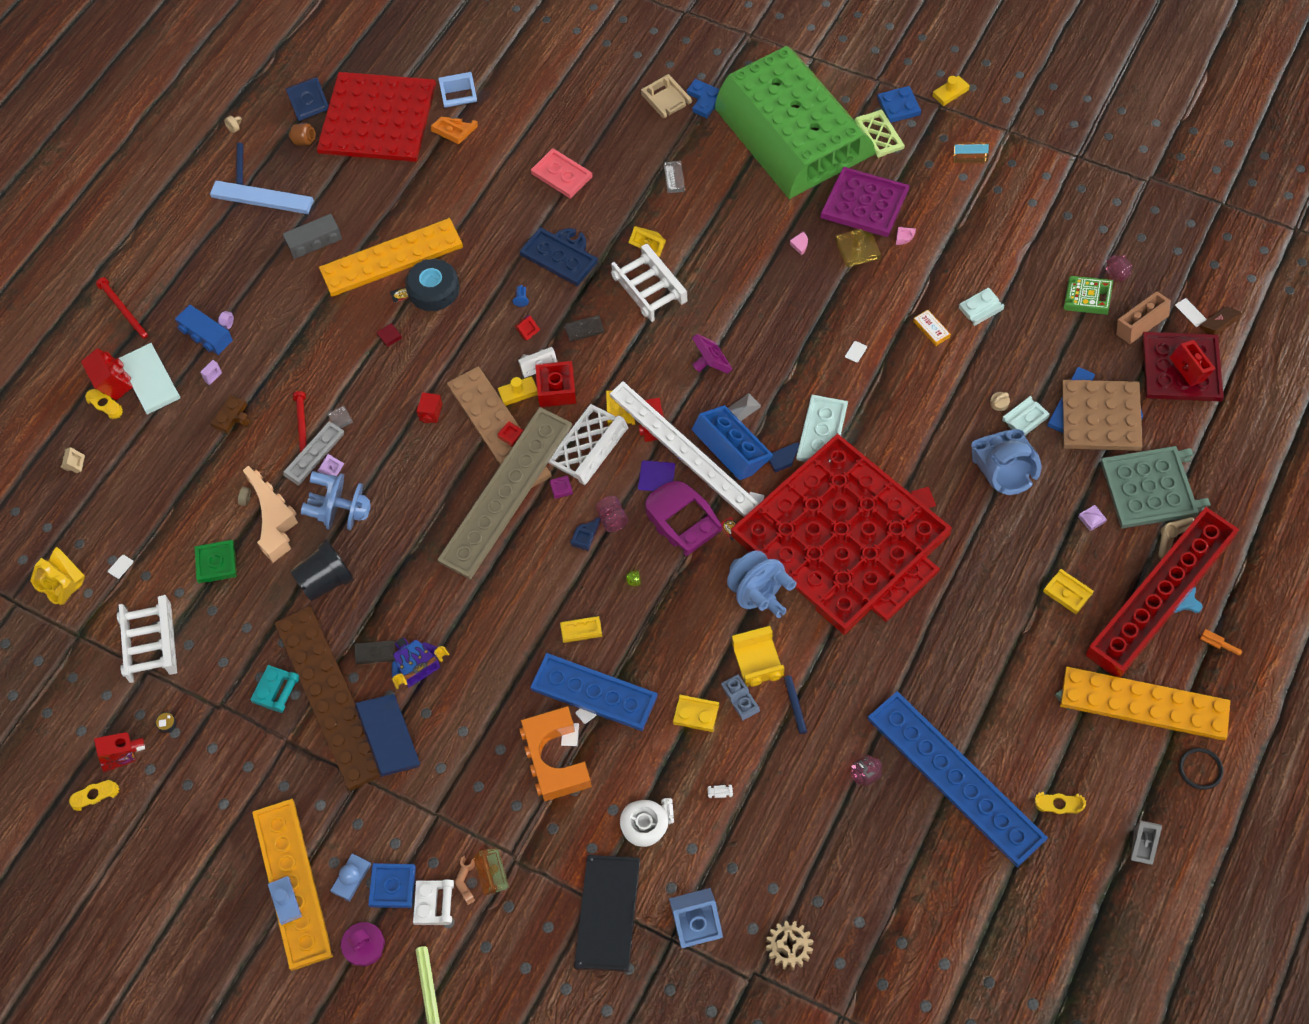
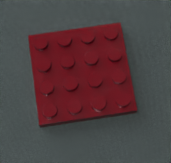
M1143 332L1142 345L1146 398L1223 401L1224 394L1218 335ZM1191 340L1197 343L1216 368L1204 382L1194 386L1188 384L1169 358L1180 344Z

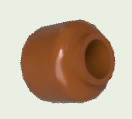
M299 123L292 126L289 137L295 145L307 146L315 140L316 133L310 124Z

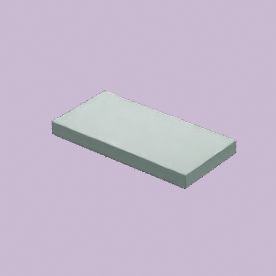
M152 343L119 358L124 364L125 372L131 377L130 382L146 414L180 399Z
M811 395L796 457L797 461L806 462L837 433L841 436L848 401Z

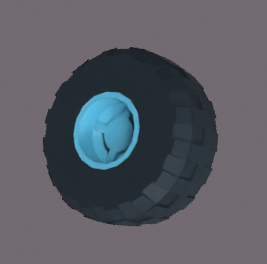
M422 260L408 271L405 279V287L411 303L425 311L444 309L451 305L459 294L460 285L454 267L444 260Z

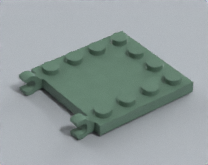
M1173 446L1101 458L1100 463L1121 529L1198 516L1199 512H1202L1205 507L1208 508L1211 505L1208 498L1196 501L1194 499L1182 462L1191 461L1190 457L1193 456V452L1190 448L1178 451L1177 447Z

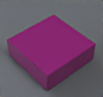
M568 475L549 480L554 499L573 494Z

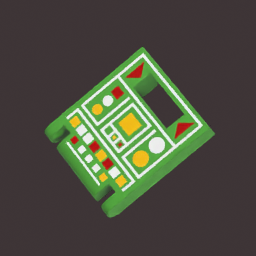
M1070 276L1064 309L1067 311L1108 315L1113 280ZM1100 294H1107L1106 302L1099 301Z

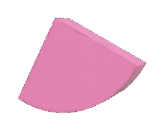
M898 227L896 245L910 242L915 235L916 229Z
M804 231L790 240V245L801 255L805 253L808 245V238Z

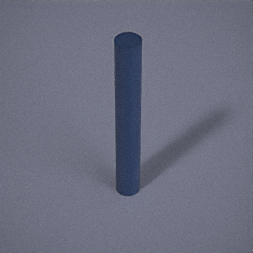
M237 143L236 184L243 185L242 143Z
M789 675L784 677L799 734L807 733L806 725L792 676Z

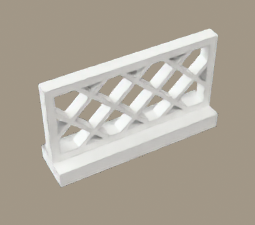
M590 404L563 439L548 463L577 478L580 483L586 485L628 429L624 418L619 415L616 417ZM593 411L598 413L599 418L589 420V415ZM603 421H613L610 426L603 428ZM600 423V429L590 430V425ZM587 426L588 432L578 434L580 427ZM601 433L602 437L598 441L592 442V436ZM589 437L590 443L580 445L579 439ZM576 440L577 446L567 449V444L570 441ZM591 449L588 455L581 456V450ZM578 451V458L569 460L568 453ZM565 454L566 461L559 463L555 461L558 456ZM580 463L576 471L570 469V464Z

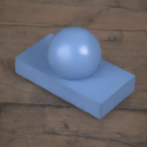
M352 854L346 865L340 869L339 877L333 885L331 892L350 902L369 870L371 863Z

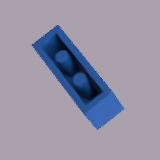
M189 305L175 318L178 330L184 335L186 333L190 335L194 342L203 344V347L209 352L213 351L219 355L233 341L227 329L192 305Z

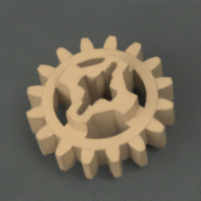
M785 921L784 927L778 923L776 925L777 931L770 930V934L773 937H767L766 942L770 943V945L766 946V951H772L769 954V959L776 958L775 965L777 966L782 963L783 969L790 965L791 969L794 970L795 964L803 967L802 960L808 962L810 957L807 954H812L813 949L808 947L813 945V940L807 939L810 936V932H803L804 925L799 928L796 927V921L793 922L792 926H789L788 921ZM792 932L798 934L800 937H796L794 934H792ZM784 933L783 938L781 940H777L776 942L778 936ZM788 938L791 945H793L792 953H790V949L786 945ZM804 949L801 955L796 957V953L799 950ZM779 953L784 954L787 958L782 957Z

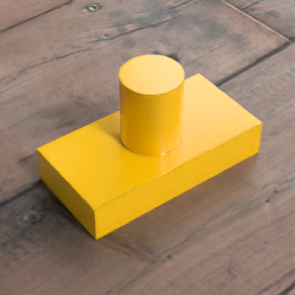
M959 75L957 77L950 76L946 84L933 91L932 96L945 106L967 92L970 85Z
M532 376L522 380L519 377H515L511 380V384L498 388L499 395L505 406L538 395Z

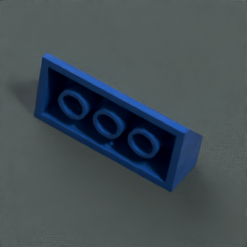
M725 405L700 413L692 428V431L739 480L752 476L773 457V454Z

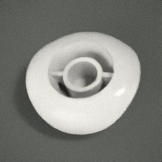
M650 800L635 801L628 804L622 811L620 817L621 830L630 843L640 847H647L659 841L665 834L668 827V815L656 802Z

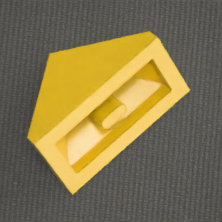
M636 226L629 240L630 244L640 249L643 245L648 244L658 257H660L666 242L658 232Z

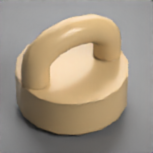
M230 115L224 119L225 125L230 132L235 133L240 130L239 124L242 121L240 116L234 118Z
M1007 392L993 394L990 401L991 407L997 411L1006 410L1010 403L1009 394Z

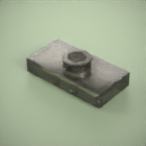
M599 315L564 324L569 342L604 333Z
M395 640L355 644L356 665L393 662L395 660L393 654L396 652Z

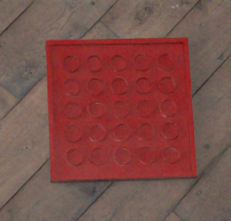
M338 72L317 146L318 154L417 162L436 87V80Z

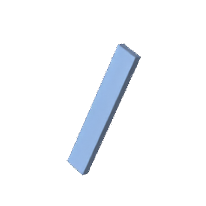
M215 181L210 193L211 198L309 214L314 201L313 197L222 181Z

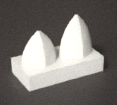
M550 347L545 350L541 349L532 355L523 354L518 362L522 375L526 378L536 374L535 365L556 363L557 359L554 349Z

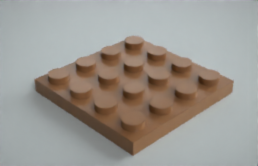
M1063 380V448L1142 450L1140 382Z

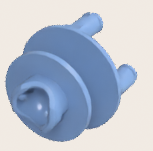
M312 471L310 483L326 486L327 493L325 497L310 492L307 504L303 503L301 515L318 518L317 520L324 522V526L328 530H330L338 507L350 510L347 523L348 530L352 529L355 520L367 519L371 504L370 500L362 495L363 484H358L353 501L341 498L344 474L340 473L339 476Z
M752 551L742 558L734 559L729 569L727 585L733 592L737 593L736 599L738 604L745 609L758 607L759 610L763 611L768 608L777 618H780L781 615L783 616L786 613V608L776 600L775 594L781 585L788 591H791L797 584L786 573L784 565L777 559H768L762 551Z

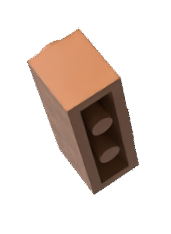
M1156 291L1118 319L1116 335L1129 344L1133 343L1143 335V332H1148L1169 316L1171 300Z

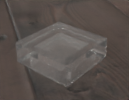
M345 406L328 413L331 422L339 428L353 423Z

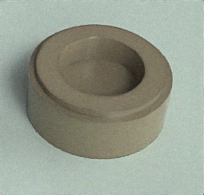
M241 488L238 496V505H248L251 498L250 488Z

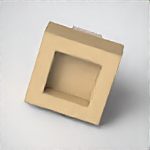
M71 447L65 449L61 468L75 473L81 472L85 455Z

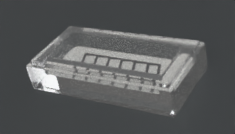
M681 161L664 162L667 192H685Z

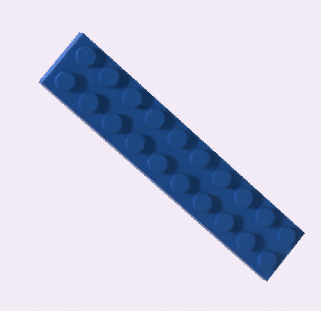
M898 691L868 716V721L1017 868L1047 841L1048 837Z

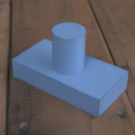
M287 876L269 883L268 887L280 924L283 925L301 918V911L290 878Z

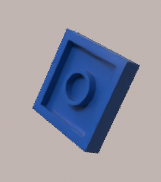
M910 86L877 95L879 104L890 123L921 115V109Z
M373 863L369 907L412 908L416 872L415 864Z

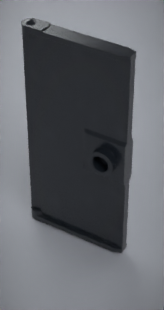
M587 855L574 969L629 972L640 858Z

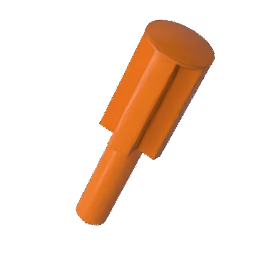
M1207 629L1203 631L1200 640L1218 649L1223 647L1237 655L1242 653V650L1224 642L1225 638Z

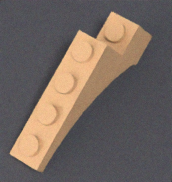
M247 466L243 469V472L257 492L262 510L261 538L257 543L261 551L274 563L291 549L288 544L290 539L285 532L298 523L295 518L297 513L290 505L287 507L284 504L285 500L279 493L276 495L273 492L274 489L269 482L264 483L262 481L263 477L257 470L253 471Z

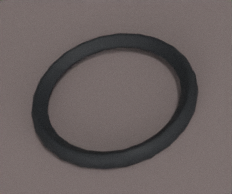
M1192 748L1186 751L1179 761L1181 777L1193 788L1201 790L1211 789L1222 780L1224 773L1222 762L1215 753L1208 749ZM1203 752L1215 759L1219 767V775L1213 783L1198 785L1187 778L1183 770V763L1189 754Z

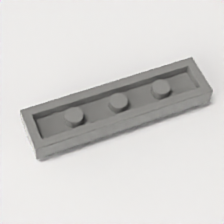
M329 421L286 468L283 476L299 486L344 435V430Z

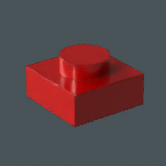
M527 315L515 325L524 341L529 340L540 330L531 315Z
M508 421L497 436L500 440L513 447L524 430Z

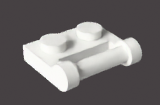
M453 880L416 881L414 925L452 924L450 909L451 894L454 888ZM438 889H443L442 916H436Z

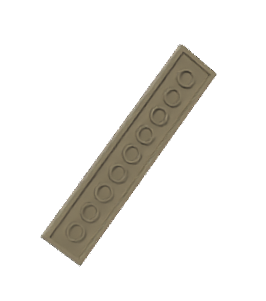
M539 407L437 561L440 564L470 580L472 579L571 429V422Z

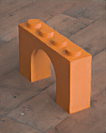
M568 706L521 720L523 727L519 728L522 740L527 739L528 746H525L527 758L532 757L531 772L533 777L537 776L539 783L535 784L538 796L543 795L544 802L592 787L585 762L565 768H552L541 759L542 749L548 741L575 732Z

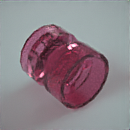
M617 496L605 497L596 504L595 509L599 517L602 518L606 531L615 532L627 525L629 519L622 509Z

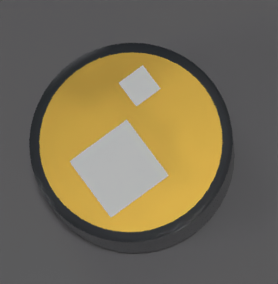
M170 712L159 714L155 720V726L162 733L172 732L177 725L175 716Z

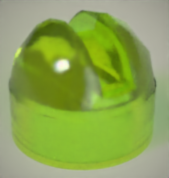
M639 570L629 572L626 577L627 583L631 586H641Z

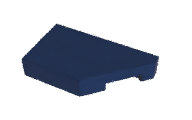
M798 442L772 453L773 457L768 462L775 473L792 466L799 449Z
M598 517L592 522L577 526L570 542L571 546L589 551L601 523V518Z

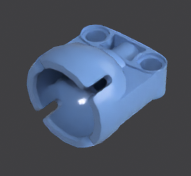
M1012 429L985 436L973 441L971 444L972 461L978 465L989 484L1000 493L1006 495L1019 494L1032 486L1033 483L1029 479V475L1034 480H1037L1040 476L1042 467L1040 457L1026 439L1024 431L1020 429Z

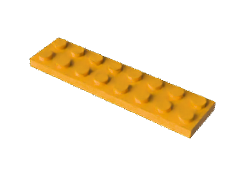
M448 218L322 265L319 269L330 295L333 297L413 267L422 260L434 259L461 249L463 244L451 219Z
M1066 667L1060 707L1223 741L1227 739L1230 700Z
M286 800L253 811V818L269 883L288 876L302 915L301 918L283 925L279 922L289 969L293 971L332 958L333 954L294 800Z

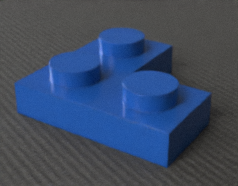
M695 79L687 89L689 96L698 99L693 106V112L708 118L715 109L716 98L720 89Z

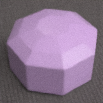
M222 312L218 318V324L227 330L230 329L234 319L232 313Z

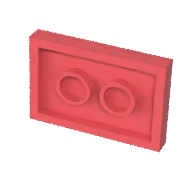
M553 148L531 169L532 175L570 199L592 178V172Z

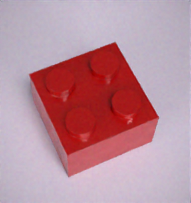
M97 348L81 361L93 387L111 398L118 400L133 388L130 382L131 377L123 368V362L119 358H113L107 351L103 352Z
M572 361L535 365L540 407L577 404Z

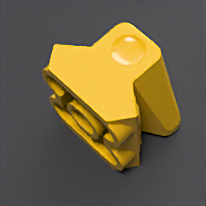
M56 547L49 561L40 558L35 564L30 582L37 591L47 594L48 599L52 603L62 605L65 604L72 593L82 586L85 575Z

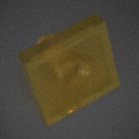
M858 229L836 235L835 240L846 267L881 258V253L871 232Z

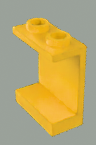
M770 626L732 636V646L746 686H758L764 681H776L784 676V665L780 664L772 640Z

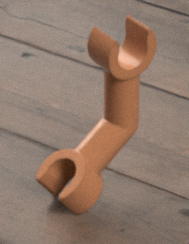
M463 856L460 860L461 868L455 884L469 905L475 899L464 883L468 871L474 868L475 862L472 859L469 865H464L466 858Z

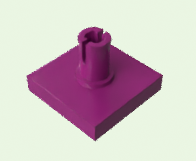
M699 334L692 338L702 354L693 363V367L698 372H701L707 365L727 374L733 370L716 342Z

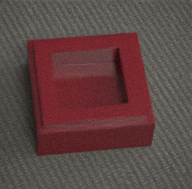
M392 323L376 332L386 347L402 339L401 334Z

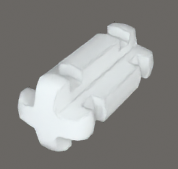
M726 785L714 786V788L708 787L709 798H712V796H715V798H726V795H729V797L733 796L732 785H729V787H726Z
M664 798L661 800V804H663L661 806L668 815V824H673L672 799Z

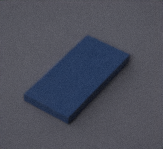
M394 694L355 704L380 777L420 766V761Z

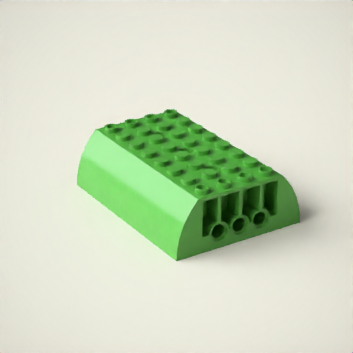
M788 46L729 74L718 92L715 110L788 199L837 175L842 171L843 167L850 168L875 155L873 141L795 51ZM792 105H798L799 108H795V107H791V106H792ZM816 127L819 130L815 131L811 130V128Z

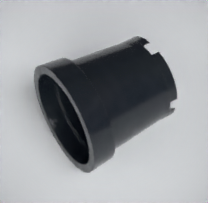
M327 539L318 544V548L290 570L292 576L311 602L342 584L347 585L355 580Z

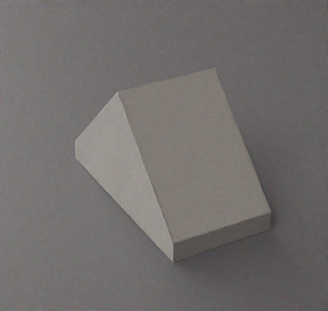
M1139 821L1133 834L1132 861L1153 865L1162 825Z

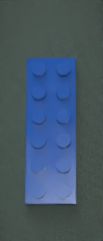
M546 653L530 687L531 691L643 731L658 697L656 692Z

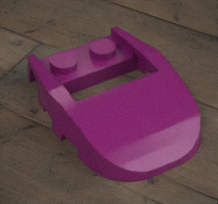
M673 481L666 483L652 492L646 499V515L654 523L660 535L663 534L673 546L676 547L678 545L681 547L686 556L722 531V525L707 501L683 482ZM695 500L707 513V516L678 536L666 520Z

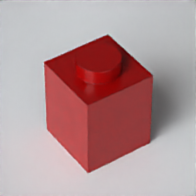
M422 392L417 408L419 421L424 423L438 422L443 405L440 395Z

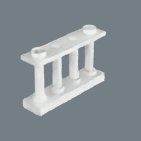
M645 244L641 247V257L621 269L615 262L611 263V275L615 281H619L637 303L643 316L648 317L653 322L655 320L654 310L673 299L678 300L681 305L686 303L687 291L650 246ZM642 264L650 266L648 271L632 280H629L625 275ZM653 275L660 278L658 283L642 292L635 288L636 285ZM663 287L669 289L670 293L650 305L644 299Z
M166 595L158 597L156 607L128 612L123 604H119L117 620L121 627L122 676L126 677L130 683H133V673L159 667L165 668L169 675L176 674L177 664L172 609ZM156 614L160 617V621L157 624L130 629L129 620ZM154 632L161 633L159 642L131 647V637ZM159 649L163 651V657H160L159 660L135 665L132 663V655Z

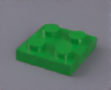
M233 540L195 546L196 580L198 584L237 577L235 543Z

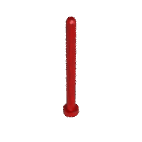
M105 277L98 279L96 286L100 290H104L143 339L148 338V333L109 287V281Z
M297 391L293 393V400L296 401L299 449L301 453L307 446L303 402L306 400V393Z

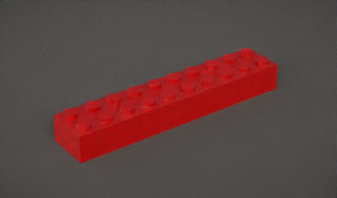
M1205 507L1089 646L1085 656L1111 675L1121 678L1231 544L1239 529Z

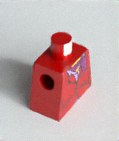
M126 732L94 738L98 759L103 772L133 763L135 761L134 752L145 750L143 738L131 741L129 734Z

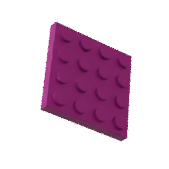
M843 167L823 208L821 218L888 237L907 196L910 185Z

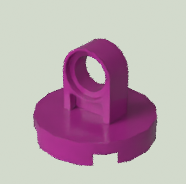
M359 922L352 925L345 931L341 940L343 956L351 964L361 965L362 967L375 963L381 957L385 945L382 932L375 925L368 922Z

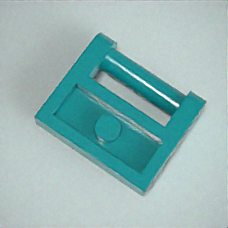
M268 665L250 699L251 702L283 713L285 703L295 683L299 682V675ZM284 680H288L278 701L274 702Z

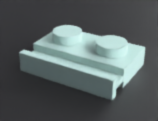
M988 287L960 303L959 309L975 326L1004 310L1005 305L999 302L997 296Z
M1029 396L1003 416L1002 421L1006 422L1011 429L1024 431L1026 435L1049 417V413Z

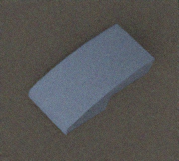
M739 675L721 683L725 694L742 721L760 712L759 706L750 695L748 687Z

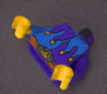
M405 638L397 640L395 646L398 648V651L393 654L395 660L392 662V680L396 689L402 683L410 688L441 668L438 660L442 662L444 655H450L445 647H437L426 642L420 643L418 640L408 643Z

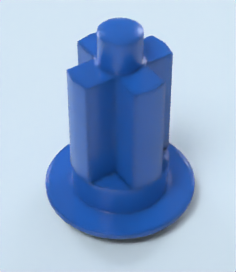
M519 285L517 286L513 304L517 307L527 306L529 300L526 298V287Z

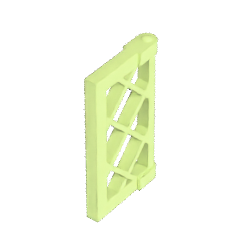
M882 110L855 118L856 123L873 141L875 154L878 158L904 149L905 145ZM880 117L882 122L876 121L874 119ZM864 122L870 123L868 128L864 126ZM871 125L881 126L880 131L870 129ZM883 127H885L890 134L882 132ZM869 133L876 134V140H874ZM879 136L889 138L888 142L878 141ZM891 139L895 141L896 145L889 144ZM877 145L883 146L885 148L879 150Z

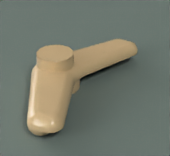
M1193 517L1167 523L1161 528V542L1158 554L1161 560L1171 549L1174 538L1178 534L1185 532L1195 520Z

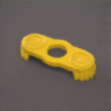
M91 389L86 393L87 403L93 404L97 410L108 414L110 419H117L122 416V407L112 400L110 396L96 389ZM103 398L108 400L105 406L98 405L99 400Z
M111 780L91 784L85 789L72 794L69 803L74 810L82 811L84 806L96 804L109 796L112 798L117 796L119 786ZM92 789H97L98 796L92 800L88 799V792Z
M1041 792L1035 797V806L1040 811L1054 812L1055 814L1079 813L1084 810L1086 800L1079 794L1075 796H1065L1060 793L1044 795V792ZM1058 798L1062 799L1065 802V808H1055L1053 801Z

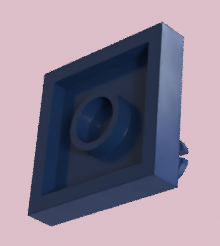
M317 76L285 88L298 121L328 110L329 106Z

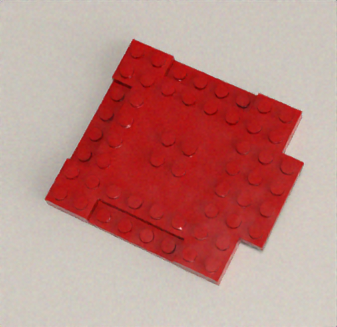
M837 433L731 529V536L747 551H762L768 559L779 560L784 565L786 573L796 581L795 589L816 607L815 610L843 635H846L871 610L887 622L939 572L940 568L927 557L950 536L952 527Z

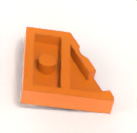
M440 117L431 125V131L460 144L478 127V121L472 120V123L462 122V119Z

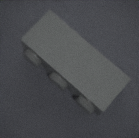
M332 214L283 233L286 245L293 259L342 239Z

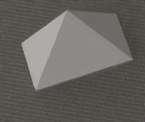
M748 393L728 409L742 421L759 409L761 405Z

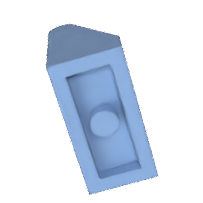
M471 72L439 78L444 108L477 102ZM467 89L472 90L473 96L446 100V93Z

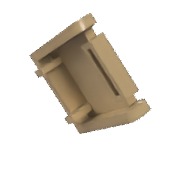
M669 74L641 89V95L663 119L667 117V114L670 116L684 108L686 103L688 105L692 103L690 96ZM662 86L666 87V89L654 95L655 90Z

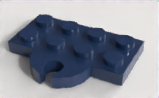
M540 227L520 250L522 257L577 287L598 263L597 257L586 252V238L582 232L577 240L570 239L576 235V229L573 228L560 230L554 235Z

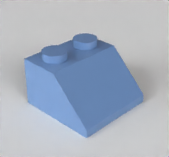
M711 888L669 898L681 949L723 938L716 902Z

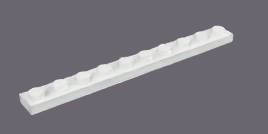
M621 382L610 393V397L743 517L759 504L625 382Z

